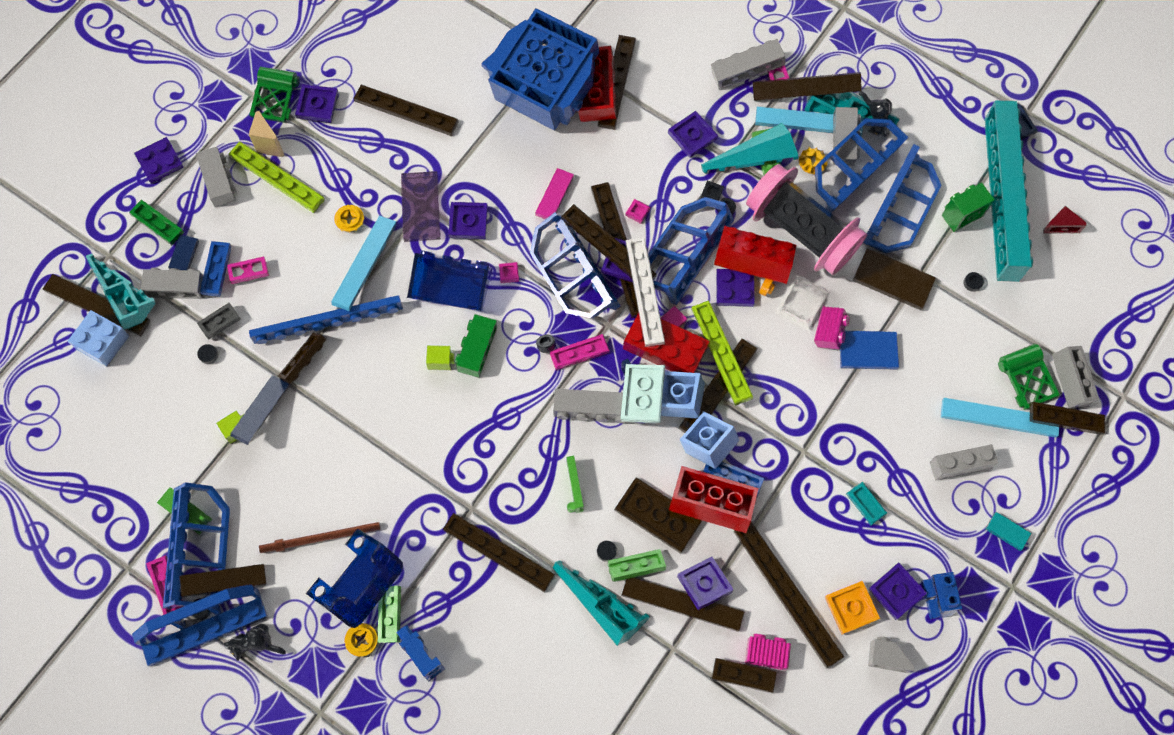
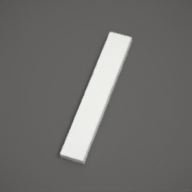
M645 237L626 240L645 347L662 345L665 343Z

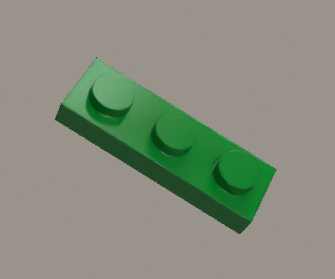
M142 199L129 212L133 218L171 246L184 233L180 227Z

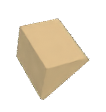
M259 111L255 112L249 137L256 152L283 157L284 153L276 135Z

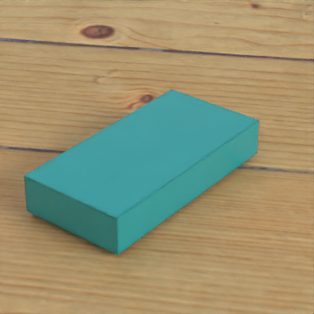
M863 482L846 493L870 526L887 514Z
M998 512L993 514L985 530L1019 551L1024 548L1031 535L1030 532Z

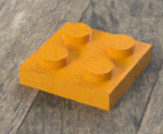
M863 581L825 596L841 635L880 619Z

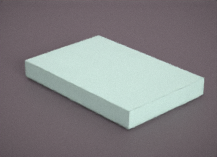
M626 364L621 410L622 422L661 423L665 377L664 365Z

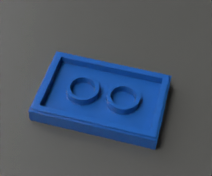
M845 331V342L840 346V368L897 370L899 368L897 332Z

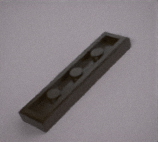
M1038 402L1030 403V422L1099 435L1105 433V415Z
M264 564L179 576L182 597L220 592L228 588L251 584L253 586L267 584Z

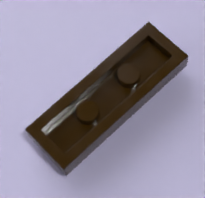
M313 332L277 377L289 384L294 382L299 377L301 370L310 364L314 354L322 349L323 343L327 339L321 334Z
M715 658L711 680L773 693L777 672Z

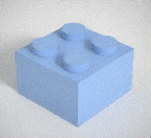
M90 310L68 342L76 350L107 367L129 335L122 327Z
M665 371L661 416L699 418L705 386L700 373Z
M703 412L680 438L685 453L716 469L739 442V438L734 426Z

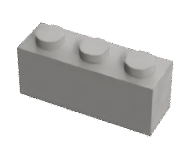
M835 108L833 114V149L860 124L861 115L858 114V108ZM850 139L836 154L847 165H855L856 160L860 158V149L857 148V143Z
M217 146L196 153L204 182L214 207L236 201L234 194L237 191L234 183H230L229 178H232L229 168H225L224 163H227L224 153H220Z
M159 268L143 269L140 289L149 298L202 299L203 295H201L200 289L203 275L197 269H188V271L176 268L161 270Z
M1082 346L1066 347L1052 354L1068 408H1081L1100 400Z
M992 444L937 455L930 461L935 481L989 470L998 464Z

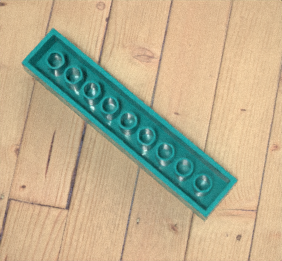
M995 100L984 119L990 194L995 199L991 205L996 275L997 281L1019 282L1033 266V257L1030 255L1032 241L1029 239L1030 223L1027 221L1029 207L1026 206L1027 189L1024 187L1026 174L1023 173L1024 157L1021 153L1023 148V141L1020 140L1022 127L1019 124L1020 109L1017 107V101Z

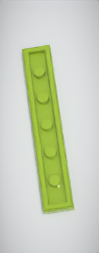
M240 141L228 153L231 159L312 213L325 201L323 196Z
M709 300L692 306L691 310L704 338L709 341V350L734 405L752 400L753 395Z

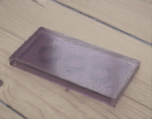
M437 171L401 173L404 242L440 240Z

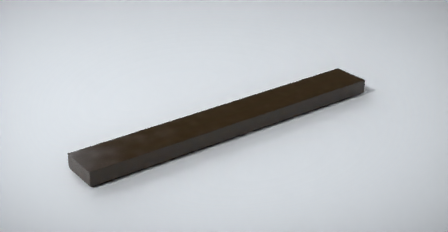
M609 182L591 186L603 229L612 237L626 241V235ZM619 278L631 318H635L639 311L634 284Z
M750 522L746 533L734 530V534L826 669L844 658L840 649L754 524Z

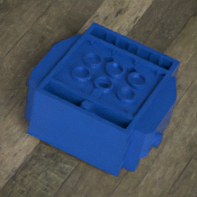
M535 8L528 20H524L506 33L487 62V71L490 77L488 82L495 100L554 131L560 122L568 125L570 118L573 117L576 111L581 109L584 98L593 86L594 61L599 54L597 38Z

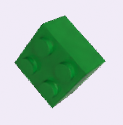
M982 182L976 186L974 184L970 185L963 193L957 192L950 197V202L945 206L942 217L952 231L956 232L984 217L995 199Z

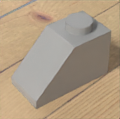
M877 637V639L871 641L869 667L903 673L914 672L915 667L896 642H890V638Z

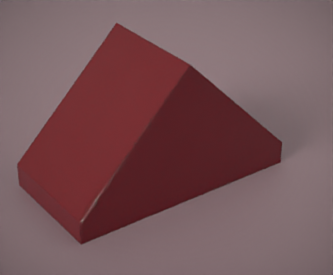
M1064 206L1047 224L1043 233H1081L1087 225L1082 218L1067 206Z

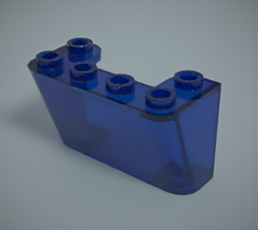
M421 250L420 254L415 253L407 298L483 311L493 268L484 261L476 260V264H471L472 260L462 258L460 262L453 261L451 256L442 255V258H437L434 253Z
M358 528L345 543L357 556L335 584L330 587L318 577L306 592V595L351 628H356L363 623L403 570L401 559L381 542ZM362 537V544L359 547H355V540ZM323 586L324 592L320 596H315L316 589Z

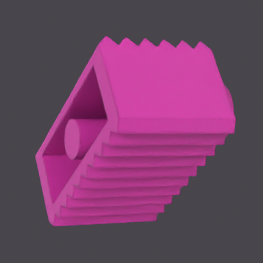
M822 307L814 338L817 347L840 349L841 344L845 342V326L848 327L849 315H847L844 308Z
M754 634V636L748 638L745 663L786 671L789 666L791 643H786V639L775 637L774 640L766 639L765 635Z

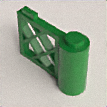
M260 67L257 73V86L249 116L254 118L256 108L264 104L267 110L261 114L265 120L281 123L289 120L291 114L289 105L292 93L299 86L300 82L297 73ZM261 88L268 89L271 94L262 99L260 96ZM281 92L287 93L286 98L280 102L276 98V95ZM274 97L277 104L268 108L265 102ZM281 107L283 110L282 116H273L271 112Z
M1036 343L999 358L998 362L1000 371L1008 375L1017 394L1015 399L1019 408L1023 407L1024 410L1030 408V403L1028 404L1025 399L1026 391L1035 394L1033 402L1038 403L1060 395L1043 361L1042 349ZM1040 367L1043 373L1041 379L1032 375L1034 368ZM1020 374L1027 377L1025 385L1019 384L1015 376ZM1031 379L1039 382L1037 391L1028 388ZM1043 384L1049 386L1052 392L1051 395L1047 396L1040 393Z

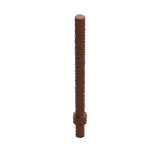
M370 523L289 540L279 539L275 540L274 543L259 545V552L265 553L275 550L280 552L285 551V548L380 530V523Z

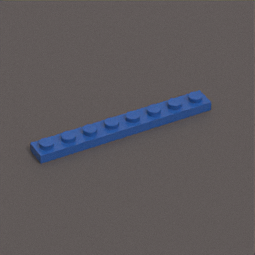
M397 295L354 305L350 311L337 309L249 330V335L254 344H265L269 340H282L287 336L303 335L311 330L320 331L328 326L337 327L345 322H358L367 317L375 318L384 313H396L403 309L400 296Z

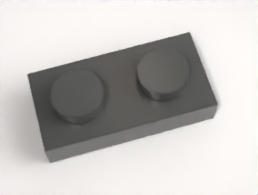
M229 302L197 322V324L209 340L241 318Z

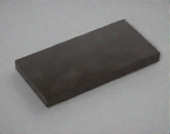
M867 248L852 281L922 311L936 277Z
M637 477L614 509V511L680 554L702 522V520L669 511L671 499Z

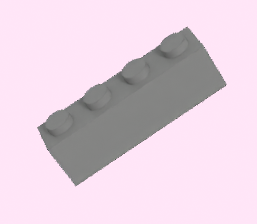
M778 39L769 40L757 47H750L741 53H734L728 58L716 60L711 64L712 74L718 89L721 90L784 66L785 54Z
M555 389L553 415L561 420L576 418L580 421L596 419L598 422L615 420L617 423H626L621 421L623 392Z

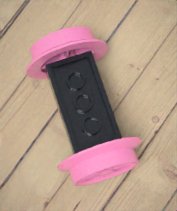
M780 164L775 165L757 183L747 199L746 205L754 211L753 220L757 222L766 215L769 216L819 257L814 267L816 272L825 269L832 275L836 274L852 258L867 237V233L859 228L860 218H855L846 226L793 183L798 174V168L793 167L787 170Z

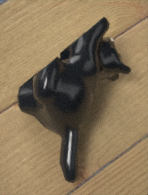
M859 91V95L869 106L873 119L888 120V115L892 112V102L889 99L870 100L866 93ZM872 126L868 132L878 137L882 135L887 137L890 130L887 127Z
M258 624L249 629L246 634L241 633L223 643L225 647L229 646L228 652L237 661L242 658V654L245 651L268 650L282 655L286 654L283 648L271 644V637L268 633L269 627L265 624Z

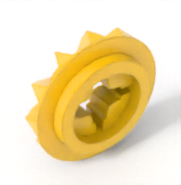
M809 147L807 150H803L799 156L800 167L809 174H815L816 165L825 157L824 151L818 150L817 147L814 149ZM813 156H815L816 161L812 165L811 159ZM827 161L821 166L822 171L825 170L828 164Z
M355 205L342 206L335 214V224L341 231L349 233L354 230L357 231L363 225L364 214ZM349 213L353 219L350 224L345 220L348 219Z
M365 623L353 625L345 635L346 649L354 656L362 657L369 655L376 648L378 642L377 632L372 626ZM366 634L365 640L368 645L362 643L360 646L357 645L358 640L354 636L362 637Z

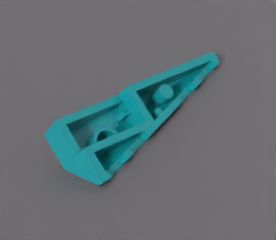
M853 92L809 96L804 108L806 112L812 111L825 114H834L836 107L858 108V114L863 117V120L865 118L873 119L869 106L862 97ZM893 114L888 115V120L897 125L900 120L899 117Z
M780 123L701 164L703 173L718 168L720 171H724L725 167L736 166L737 169L764 165L766 161L776 160L778 163L782 162V159L793 157V160H797L799 155L791 133L783 123Z
M93 254L86 255V259L122 328L125 330L141 324L156 304L155 300L152 297L146 296L141 289L135 288L129 280L118 272L109 269L104 262L98 261Z
M562 561L555 562L553 569L617 646L630 640L649 620L650 616L648 614L641 615L633 610L634 606L632 604L625 605L617 599V595L591 579L586 581L579 576L580 572L577 570L572 572L562 565Z

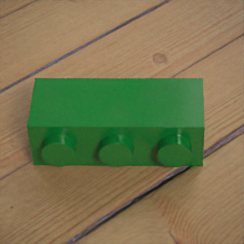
M475 314L473 320L470 319L468 322L467 337L464 336L462 339V351L460 354H457L455 365L458 372L480 378L497 330V321Z

